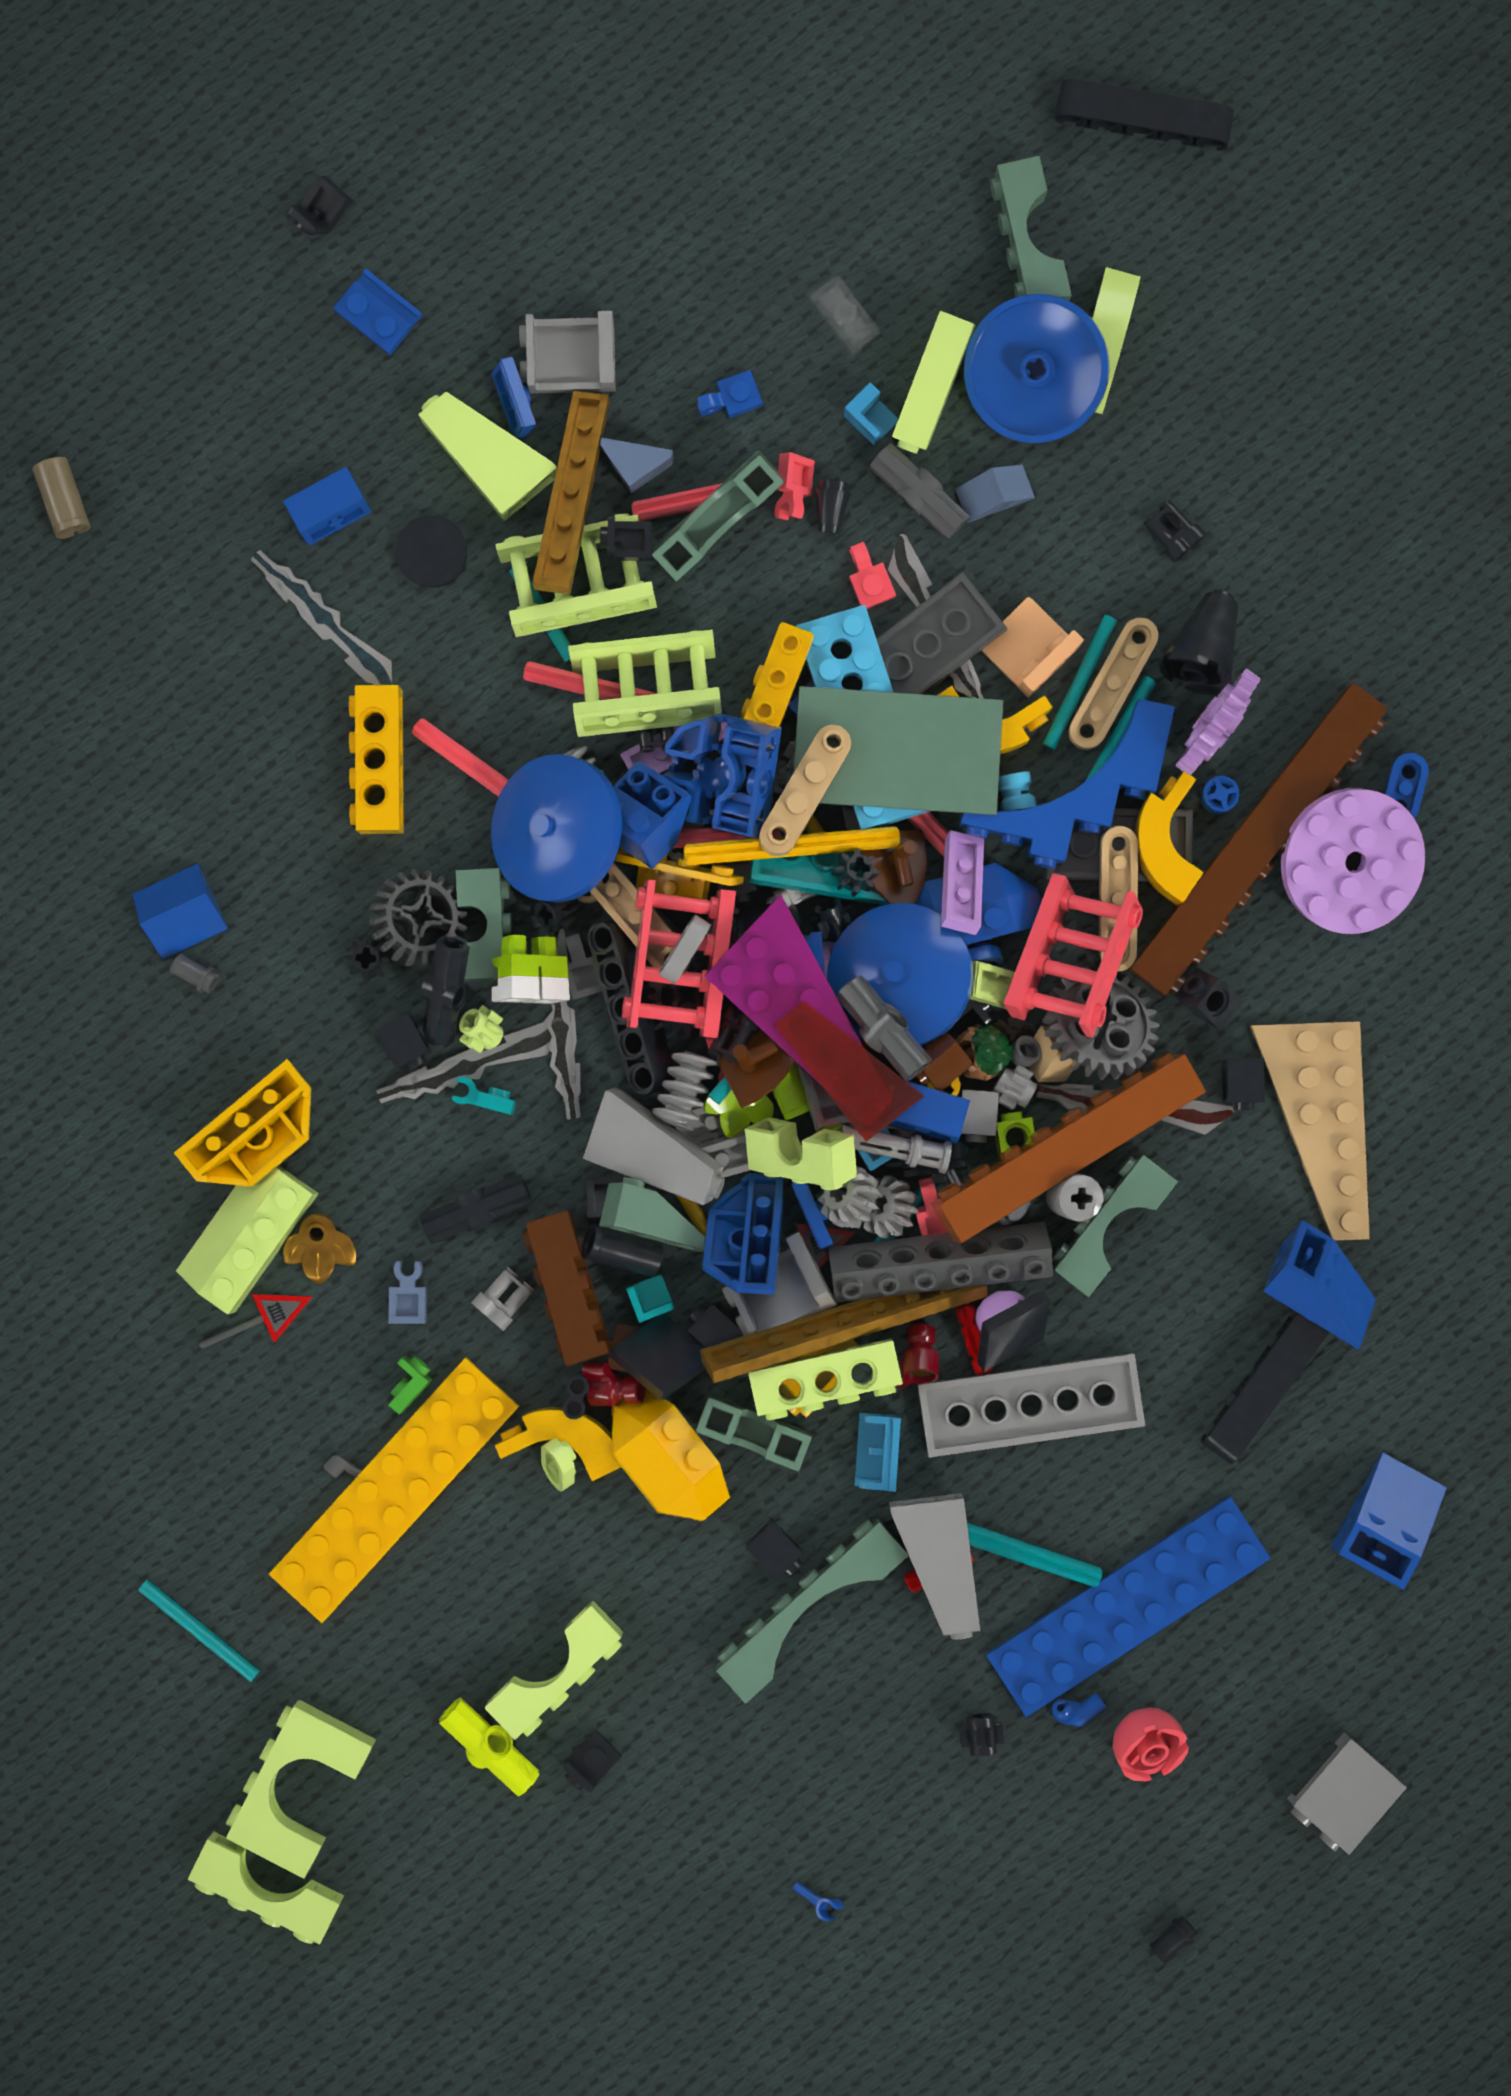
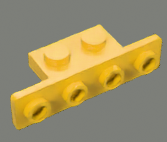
M784 622L780 623L764 666L760 664L753 680V685L756 686L751 699H746L740 718L780 727L814 640L812 632Z
M620 847L614 860L639 866L636 889L638 887L644 888L645 881L656 880L654 893L707 900L710 882L728 886L740 885L744 882V876L733 874L734 868L712 865V868L708 869L700 867V864L686 865L682 857L679 858L678 862L667 860V854L653 869Z

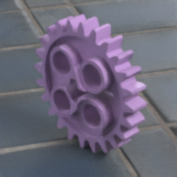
M1246 668L1233 685L1228 683L1218 697L1213 698L1206 710L1193 725V731L1184 744L1187 748L1175 765L1177 768L1191 775L1203 760L1208 762L1217 749L1223 746L1229 739L1230 734L1234 732L1244 718L1243 714L1251 702L1249 697L1260 682V677Z

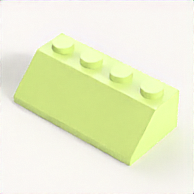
M279 1165L253 1187L236 1185L176 1272L199 1295L228 1315L235 1313L319 1193Z

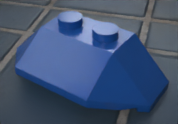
M997 863L983 866L981 928L976 935L959 931L967 946L1031 929L1042 902L1039 889ZM943 877L926 881L915 904L927 907L941 915Z
M747 1173L738 1185L730 1189L709 1208L703 1271L736 1293L771 1295L775 1293L782 1233L784 1177H766L764 1174Z

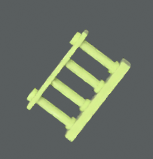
M629 514L614 515L615 521H639L637 514L631 516ZM608 521L584 526L580 547H582L591 591L588 592V595L578 597L554 592L555 599L550 603L540 605L534 603L525 558L539 555L543 534L527 538L513 536L505 539L503 543L496 544L500 562L506 563L511 561L520 604L517 610L509 611L511 625L516 637L657 608L652 581L644 583V581L640 580L636 561H622L626 581L623 587L612 590L605 588L596 543H600V527H608Z
M713 630L568 646L572 672L583 673L585 702L573 703L578 737L682 726L706 717L722 714L719 687L708 688L705 659L716 658ZM691 661L694 690L672 692L669 663ZM655 665L657 694L636 696L633 667ZM619 669L621 698L599 700L597 671Z

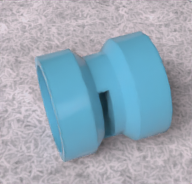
M1019 772L999 777L998 792L1001 793L1003 798L1000 803L1001 812L1024 810L1037 806L1035 796L1030 794L1029 786L1032 783L1030 772Z

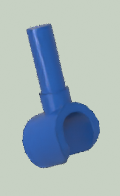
M798 1881L792 1888L816 1907V1914L823 1921L837 1920L828 1912V1904L835 1909H843L844 1907L840 1899L836 1897L822 1898Z

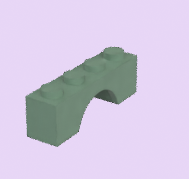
M1040 156L997 165L995 178L990 179V186L994 201L1000 200L1003 213L998 214L1002 236L1008 235L1011 248L1006 249L1008 266L1010 270L1016 269L1019 282L1014 283L1015 297L1028 294H1047L1070 301L1072 294L1064 260L1054 259L1041 253L1033 245L1027 232L1026 222L1028 216L1038 205L1045 201L1048 191Z
M759 450L756 451L652 548V556L677 582L704 557L711 546L731 526L748 512L757 508L784 483L783 477Z
M1139 1154L1136 1159L1130 1156L1117 1172L1122 1176L1113 1188L1107 1185L1103 1189V1203L1098 1213L1088 1220L1078 1222L1073 1229L1077 1233L1076 1237L1069 1245L1063 1242L1052 1256V1261L1055 1262L1053 1271L1087 1297H1090L1111 1270L1103 1250L1104 1233L1111 1220L1119 1213L1130 1208L1141 1207L1157 1210L1178 1183L1176 1179L1145 1155Z

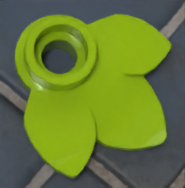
M731 1091L719 1105L707 1096L704 1103V1112L719 1114L721 1129L727 1138H731L740 1133L750 1122L755 1124L767 1117L772 1118L774 1107L771 1100L765 1095L760 1100L741 1109L733 1091Z

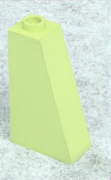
M939 312L892 437L899 439L898 447L916 454L919 448L927 450L966 353L969 341L974 333L975 324L948 313Z
M445 392L440 397L434 395L423 404L421 408L423 411L418 414L422 423L504 521L555 480L557 467L552 461L448 392Z

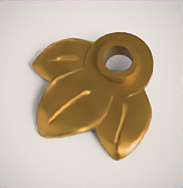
M314 1213L304 1218L299 1232L288 1237L283 1248V1256L286 1264L302 1262L303 1271L312 1282L320 1285L330 1277L335 1263L348 1266L355 1265L356 1249L350 1236L336 1230L331 1218L324 1214ZM320 1228L324 1235L322 1237H314L311 1234V1229Z

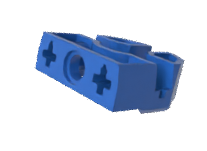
M725 714L713 715L678 727L666 743L665 754L671 755L673 763L669 764V771L662 774V776L690 793L692 797L684 821L712 824V828L759 838L761 828L770 814L782 728ZM727 722L729 725L725 727L724 742L719 744L721 723ZM713 750L721 754L716 760L708 758V755ZM685 758L695 759L694 763H698L697 769H694L693 773L683 771ZM746 766L753 767L747 780L746 789L748 794L739 792L743 788L746 779ZM716 797L714 815L709 813L711 799Z

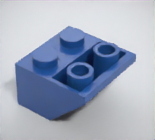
M638 760L613 786L622 814V835L619 847L653 869L677 844L692 797L690 793Z

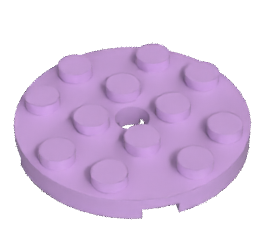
M1345 788L1330 792L1307 806L1288 831L1290 836L1285 852L1281 855V874L1284 888L1295 908L1309 921L1324 929L1342 934H1358L1380 928L1395 919L1409 905L1419 888L1425 866V848L1421 831L1410 812L1398 801L1385 794L1363 788ZM1356 851L1362 855L1360 865L1357 867L1358 870L1349 871L1345 865L1346 858L1350 853Z

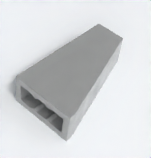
M617 1087L605 1090L583 1159L634 1179L644 1181L647 1184L701 1205L712 1201L713 1198L717 1199L725 1181V1178L721 1177L724 1166L670 1125L657 1118L649 1109L624 1090Z
M962 1493L889 1502L893 1520L943 1635H950L951 1639L955 1640L972 1637V1632L980 1631L965 1503Z

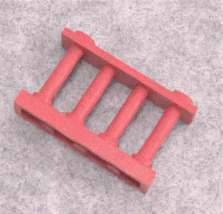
M1052 873L1003 1003L1011 1017L1025 1021L1029 1009L1032 1010L1034 1007L1079 1018V1025L1085 1036L1094 1037L1097 1027H1101L1105 1021V1004L1133 928H1138L1142 919L1143 909L1134 892L1127 891L1122 906L1075 895L1066 876ZM1073 909L1115 919L1116 923L1110 939L1064 928L1062 921L1065 912ZM1063 942L1104 952L1098 971H1093L1050 960L1049 955L1053 945ZM1049 974L1092 985L1086 1004L1038 993L1037 987L1041 977Z
M656 880L645 881L644 888L638 887L635 909H641L631 996L624 997L622 1019H627V1027L637 1028L639 1017L694 1024V1028L700 1029L699 1036L718 1038L723 993L704 975L729 949L736 891L721 889L717 891L716 897L705 900L654 893ZM652 907L706 914L708 919H714L712 934L707 933L697 949L698 951H703V955L709 956L707 970H701V973L684 971L674 984L699 988V992H704L703 1007L697 1006L695 1010L640 1003L643 981L673 984L659 975L661 968L645 966L648 944L674 947L681 936V933L651 930Z

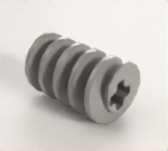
M688 1051L673 1053L672 1059L680 1066L668 1067V1074L675 1080L663 1081L662 1086L670 1094L658 1095V1101L665 1108H654L652 1113L667 1124L695 1132L686 1123L687 1121H699L700 1117L691 1109L692 1107L704 1106V1103L696 1095L697 1093H708L709 1089L701 1081L714 1078V1075L706 1070V1066H718L719 1063Z
M1074 1173L1047 1190L1046 1202L1049 1208L1057 1215L1082 1222L1094 1217L1101 1209L1103 1192L1098 1182L1093 1178ZM1079 1194L1078 1198H1074L1071 1201L1072 1195Z

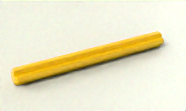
M897 827L801 834L793 849L783 856L767 854L760 846L759 838L686 844L683 849V855L686 865L852 852L856 848H859L860 851L888 849L899 846L900 833ZM776 836L773 838L777 841H781L785 839V836Z

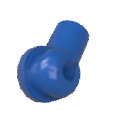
M1095 1692L1082 1703L1064 1699L1055 1701L1052 1705V1716L1061 1724L1081 1727L1107 1706Z

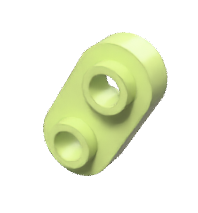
M553 1438L541 1446V1464L548 1479L557 1490L562 1492L575 1482L576 1470L573 1460L576 1459V1455L568 1442L565 1440L560 1442Z

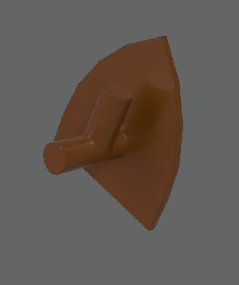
M921 829L900 831V844L896 848L860 851L862 855L867 857L874 856L872 861L873 868L880 870V874L870 880L874 884V889L889 904H915L924 885L927 869L926 847Z
M763 1030L759 1031L758 1035L752 1036L747 1047L743 1044H738L733 1048L732 1053L738 1062L737 1065L728 1062L724 1057L716 1059L741 1109L773 1091L787 1076L795 1062ZM735 1037L728 1040L724 1048L725 1050H729Z

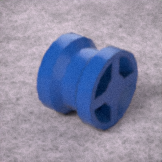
M1216 776L1205 783L1201 788L1199 796L1203 808L1209 813L1217 815L1224 814L1232 809L1238 802L1240 794L1235 781L1226 776Z

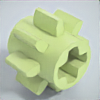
M481 1005L479 1010L470 1009L460 1020L459 1029L464 1034L459 1040L478 1053H481L484 1048L487 1050L493 1049L500 1043L503 1037V1029L499 1026L503 1018L484 1005Z

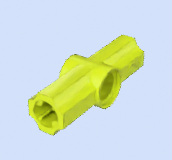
M461 1697L456 1699L439 1718V1724L466 1748L469 1762L476 1768H488L518 1797L524 1794L540 1775L538 1773L539 1770L513 1747L512 1737L502 1726H491Z

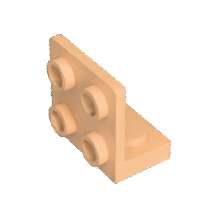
M1027 597L1003 621L1007 631L982 649L981 652L1029 698L1081 646L1084 639L1075 630L1068 635L1032 598Z

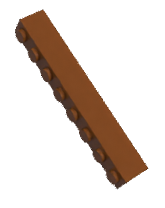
M1170 1052L1161 1054L1151 1061L1153 1067L1143 1073L1137 1070L1130 1076L1122 1078L1121 1082L1123 1085L1112 1092L1110 1089H1105L1094 1095L1090 1099L1093 1104L1083 1110L1077 1107L1063 1114L1060 1117L1062 1123L1050 1129L1049 1126H1045L1031 1134L1030 1139L1032 1141L1020 1148L1018 1145H1014L999 1154L1001 1160L990 1167L988 1164H983L972 1170L968 1174L970 1179L958 1186L955 1182L941 1189L937 1193L939 1198L931 1202V1205L951 1240L963 1243L1204 1094L1206 1091L1186 1055L1171 1054Z

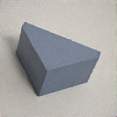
M601 437L600 447L603 455L630 494L673 464V450Z
M1023 464L991 468L955 489L962 509L970 516L967 523L1035 499Z

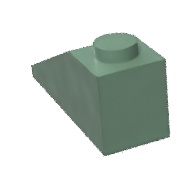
M624 1177L622 1183H609L599 1226L696 1252H704L706 1237L657 1191L644 1188V1181Z

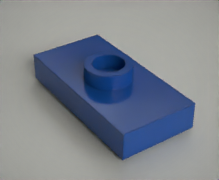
M513 357L504 358L499 361L491 376L512 436L520 439L528 436L536 423L530 408L531 399L528 388L522 385Z
M793 1182L792 1187L819 1249L823 1250L833 1246V1242L823 1222L829 1218H826L821 1213L822 1203L819 1200L814 1201L807 1183L797 1184Z

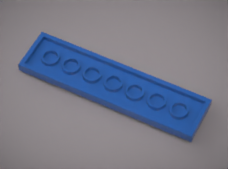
M1228 1496L1101 1578L1097 1587H1087L985 1654L1025 1717H1028L1271 1558L1232 1497Z

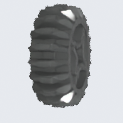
M416 869L409 871L408 879L402 872H399L395 875V882L387 879L383 883L385 891L378 890L374 894V897L380 903L371 904L369 910L379 916L371 918L369 925L373 927L379 926L380 930L375 932L372 937L374 940L384 938L386 942L380 947L382 952L390 948L395 950L391 957L392 961H397L402 955H405V966L410 967L413 965L416 958L419 967L424 968L428 965L429 959L433 963L436 943L429 946H419V941L423 938L425 931L443 930L441 937H454L466 931L467 927L458 922V920L466 918L467 912L457 910V898L453 900L451 897L456 887L454 885L449 886L447 889L442 887L445 881L444 876H439L432 882V873L429 870L423 873L421 879ZM409 891L418 892L412 906L402 905L400 908L393 906L399 894ZM431 898L441 907L443 915L436 913L432 909ZM417 911L422 914L420 918L424 917L425 920L419 926L414 922L416 919H412V915ZM393 922L404 927L406 932L405 940L398 934Z

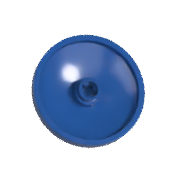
M1047 294L1019 296L993 309L975 329L969 341L964 361L965 386L968 397L977 414L989 427L999 434L1026 443L1054 441L1073 433L1084 425L1099 407L1107 389L1110 373V360L1106 341L1095 321L1076 304Z
M561 754L536 758L515 772L498 797L491 824L493 853L503 876L520 893L533 899L549 902L573 900L592 890L611 868L617 855L622 835L621 808L617 794L608 778L593 764L576 757Z
M893 903L879 906L862 914L844 930L832 950L827 969V981L835 996H837L847 983L862 975L885 1003L894 1006L901 1012L909 1024L907 1030L923 1046L944 1035L959 1020L971 996L974 973L971 954L965 940L959 931L941 927V915L917 904ZM839 1001L856 1035L863 1039L859 1032L860 1025Z

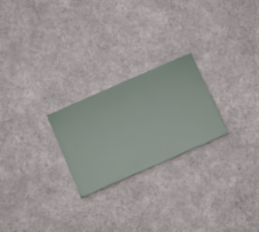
M799 686L794 772L818 731L827 725H838L849 733L851 748L821 799V804L997 815L1003 700ZM834 737L826 740L827 744L832 748L840 745L839 741Z

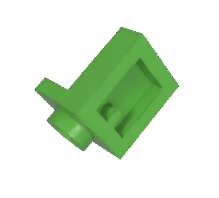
M403 1356L397 1362L399 1366L413 1377L410 1381L404 1377L391 1391L395 1398L389 1406L399 1415L406 1411L433 1380L427 1375L430 1368L417 1356H414L412 1359Z

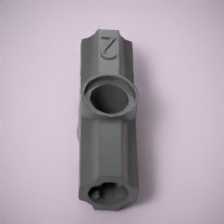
M892 443L886 446L870 464L869 468L896 492L897 499L901 503L905 501L913 509L912 514L917 517L922 516L947 541L968 521L970 516L943 492L940 482L922 467L918 469Z
M862 975L857 976L839 991L836 998L860 1025L859 1032L864 1041L875 1051L883 1053L905 1081L911 1080L929 1066L932 1059L907 1030L909 1024L905 1017L894 1006L885 1003Z

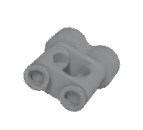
M506 1267L507 1270H504L484 1294L480 1292L471 1302L503 1331L513 1321L511 1318L513 1314L532 1294L531 1291L534 1292V1289L525 1281H523L524 1284L522 1285L515 1278L518 1275L509 1267ZM515 1282L519 1287L503 1304L498 1300L499 1297Z

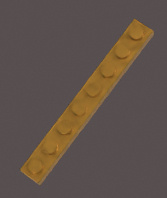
M987 1285L857 1300L701 1349V1361L712 1381L717 1383L988 1297Z

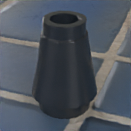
M819 480V489H815L818 532L839 534L851 493L847 491V482Z

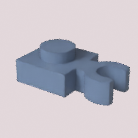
M396 1261L394 1264V1274L400 1281V1286L389 1287L388 1324H426L427 1287L417 1286V1280L423 1272L422 1262L415 1261L414 1273L406 1275L402 1271V1261Z

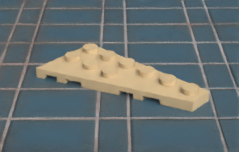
M1360 1022L1251 1025L1250 1029L1260 1050L1261 1058H1264L1265 1068L1268 1071L1276 1097L1298 1150L1306 1176L1311 1184L1329 1236L1334 1240L1370 1239Z

